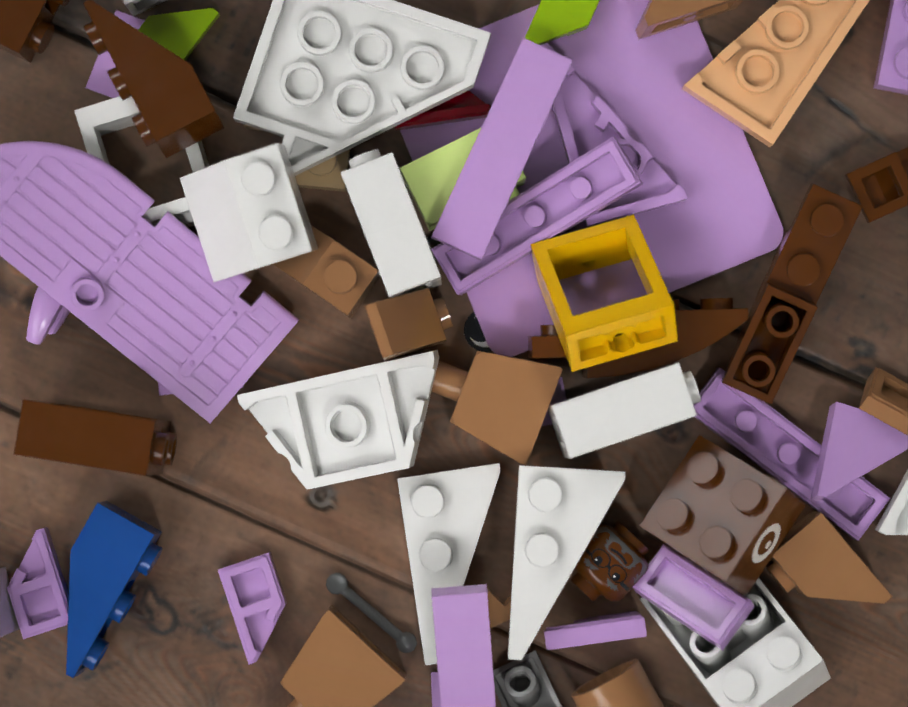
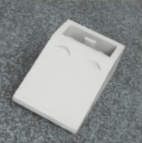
M759 578L746 596V598L752 601L754 608L723 651L642 597L640 599L717 707H792L831 679L822 657Z

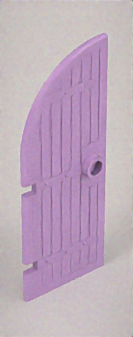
M18 141L0 144V256L211 424L297 324L299 319L265 291L252 304L243 299L240 294L252 281L244 273L213 282L199 236L168 211L156 225H153L143 215L155 200L105 161L82 150L56 143Z

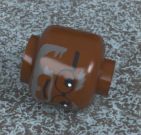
M619 521L613 526L607 523H600L574 568L577 573L570 580L593 602L601 594L609 601L618 602L629 593L632 587L648 570V562L644 555L649 549Z

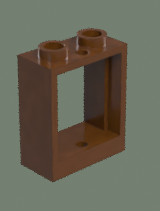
M23 399L13 455L143 476L163 474L164 465H172L177 446V434L170 433L171 421L48 401Z

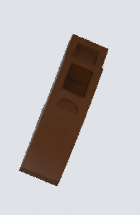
M810 184L789 231L786 230L748 314L749 319L745 321L723 375L722 383L768 404H772L818 308L816 303L862 210V205L816 184Z
M733 298L700 299L701 309L680 310L679 299L672 300L675 309L677 342L582 369V377L588 379L620 376L650 370L678 361L705 349L730 334L749 319L748 308H733ZM540 325L541 336H528V354L530 358L566 357L554 325ZM623 333L616 334L614 337H618Z

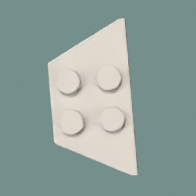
M438 350L243 393L237 395L238 403L244 410H250L268 433L265 436L278 453L284 455L289 460L292 472L307 490L407 469L414 466L439 362Z

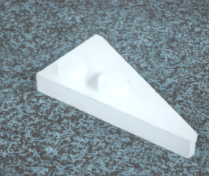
M499 463L397 478L425 665L437 664L431 588L464 586L500 475Z
M519 465L508 659H523L624 483L625 472Z

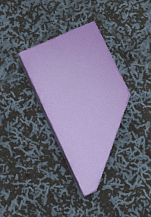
M637 611L587 617L575 620L572 624L546 627L544 637L546 650L647 637L644 617Z

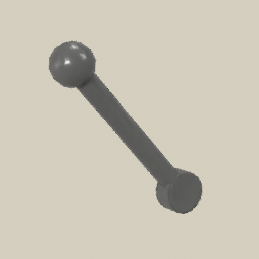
M334 573L327 578L326 587L328 591L332 594H342L396 640V646L399 651L410 653L415 650L417 646L416 637L410 632L399 630L348 586V580L345 575Z

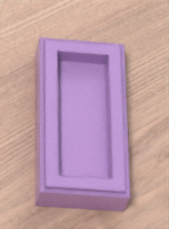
M665 544L661 546L648 564L646 573L632 587L637 594L722 651L754 608L750 599Z

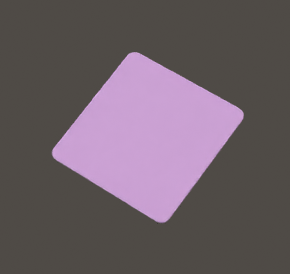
M600 0L587 29L550 41L548 45L558 54L573 60L571 66L575 69L578 77L596 96L599 95L628 127L630 134L638 142L643 143L653 154V159L676 184L679 183L686 191L688 199L684 202L635 215L668 292L671 293L776 249L783 239V226L743 129L682 90V87L713 60L698 21L638 39L635 29L650 0ZM539 4L479 28L490 32L491 37L474 88L469 91L486 104L492 106L522 39L526 36ZM553 107L523 169L526 180L524 185L517 188L520 194L568 165ZM486 118L400 130L411 159L414 161L481 128ZM582 221L563 234L586 228L585 221ZM532 253L466 292L486 342L491 351L497 355L513 357L528 351V336H541L540 325H554L537 282ZM632 259L559 280L573 316L647 295Z

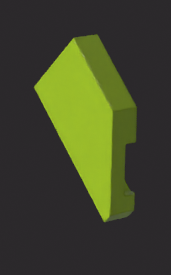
M541 0L525 39L542 45L587 29L600 0Z
M214 8L151 15L148 16L138 30L186 61L220 14Z

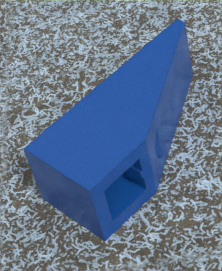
M108 501L97 502L70 550L66 675L72 678L83 673L85 668L94 671L110 644V642L102 639L113 620L119 624L123 621L136 598V595L129 590L138 574L141 573L148 576L163 550L162 547L156 544L162 531Z

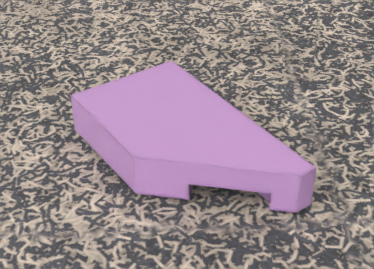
M48 527L36 530L31 545L7 587L23 639L68 625L69 592Z
M271 552L218 569L248 664L258 661L287 603Z

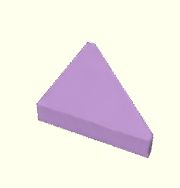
M835 402L829 407L811 499L816 501L822 500L908 449V435L859 408Z

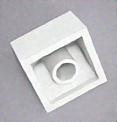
M276 143L221 161L180 178L213 282L318 249L285 145Z

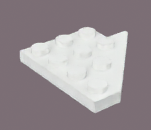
M273 0L233 119L236 122L284 137L282 144L285 145L294 175L296 176L474 88L491 33L394 0Z

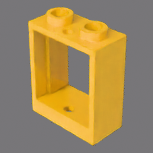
M634 214L530 244L537 282L572 372L678 341L674 303ZM632 259L647 295L579 315H572L559 280ZM623 333L618 337H614L616 334Z

